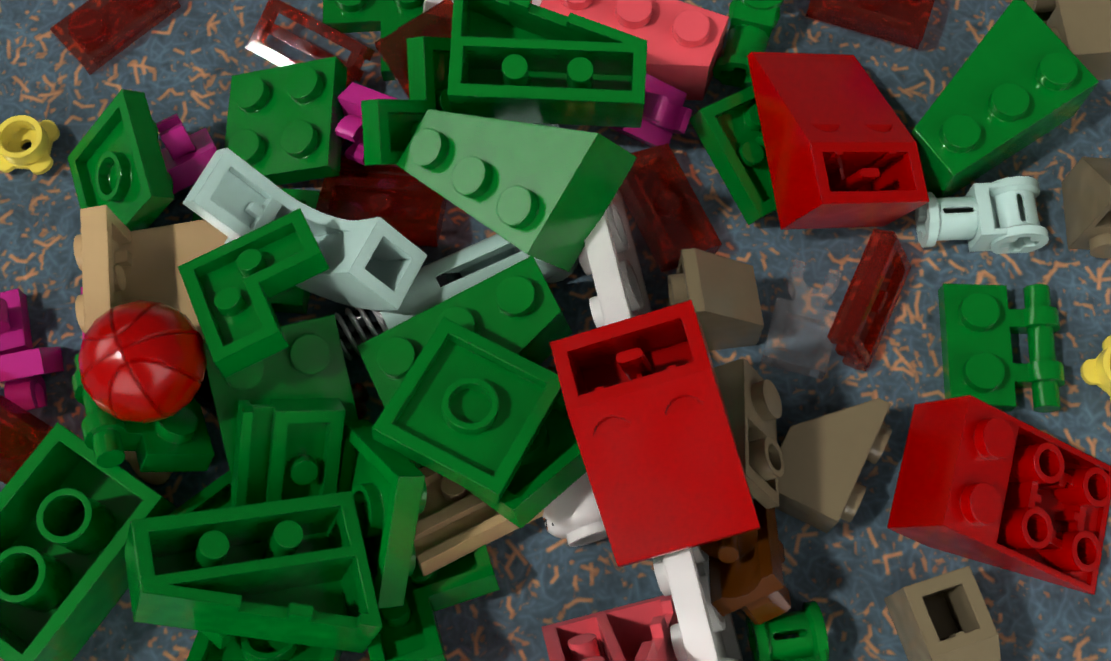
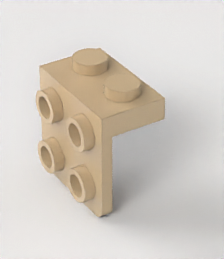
M107 205L80 209L81 234L75 236L73 247L77 265L82 271L83 294L78 295L75 302L76 317L81 330L86 334L97 318L115 306L137 300H145L170 305L185 314L202 336L204 343H206L178 266L224 245L228 237L204 219L130 231Z

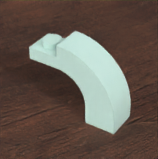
M227 147L215 151L182 203L225 234L228 238L224 244L300 208L330 269L295 286L351 307L378 311L398 310L428 256L381 217L346 220L330 216L307 206L284 192Z

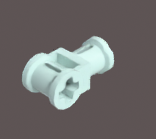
M1029 176L1006 177L991 183H973L967 194L963 197L936 198L932 192H927L929 202L915 209L917 237L922 248L933 247L936 241L967 240L969 252L992 251L995 254L1028 253L1042 248L1049 241L1048 230L1040 226L1035 198L1040 194L1039 182L1036 178Z

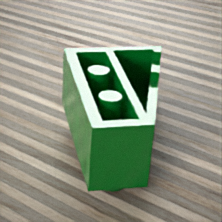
M454 0L447 90L452 112L524 123L641 128L645 104L647 40L570 13L568 17L534 5L532 0Z
M1013 0L911 133L917 143L927 192H932L936 198L951 196L1074 116L1099 82L1024 0Z
M428 109L399 159L397 166L524 253L570 272L585 247L584 241L604 215L637 157L596 132Z
M530 256L359 344L357 348L385 408L443 317L538 365L552 354L550 342L569 337L573 332L534 257ZM408 458L418 469L424 467Z
M352 491L130 521L124 555L134 622L364 653L382 629Z

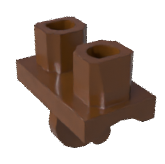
M753 500L761 529L700 545V548L709 555L711 604L722 617L741 608L754 624L760 625L786 613L791 608L789 590L784 585L782 563L785 561L784 546L778 538L775 507L766 509Z

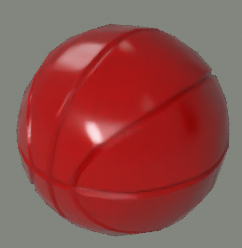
M137 300L115 306L94 321L84 335L85 339L82 340L78 362L83 387L100 409L116 419L150 423L173 416L191 402L201 387V382L204 381L207 366L204 340L188 317L170 305L161 302Z

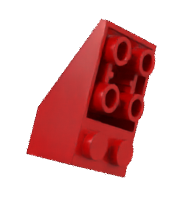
M751 52L747 55L781 230L882 227L929 202L915 139L854 55Z
M692 300L550 342L569 420L619 568L761 529L702 325Z
M972 395L914 404L887 529L934 549L1095 595L1111 501V466Z

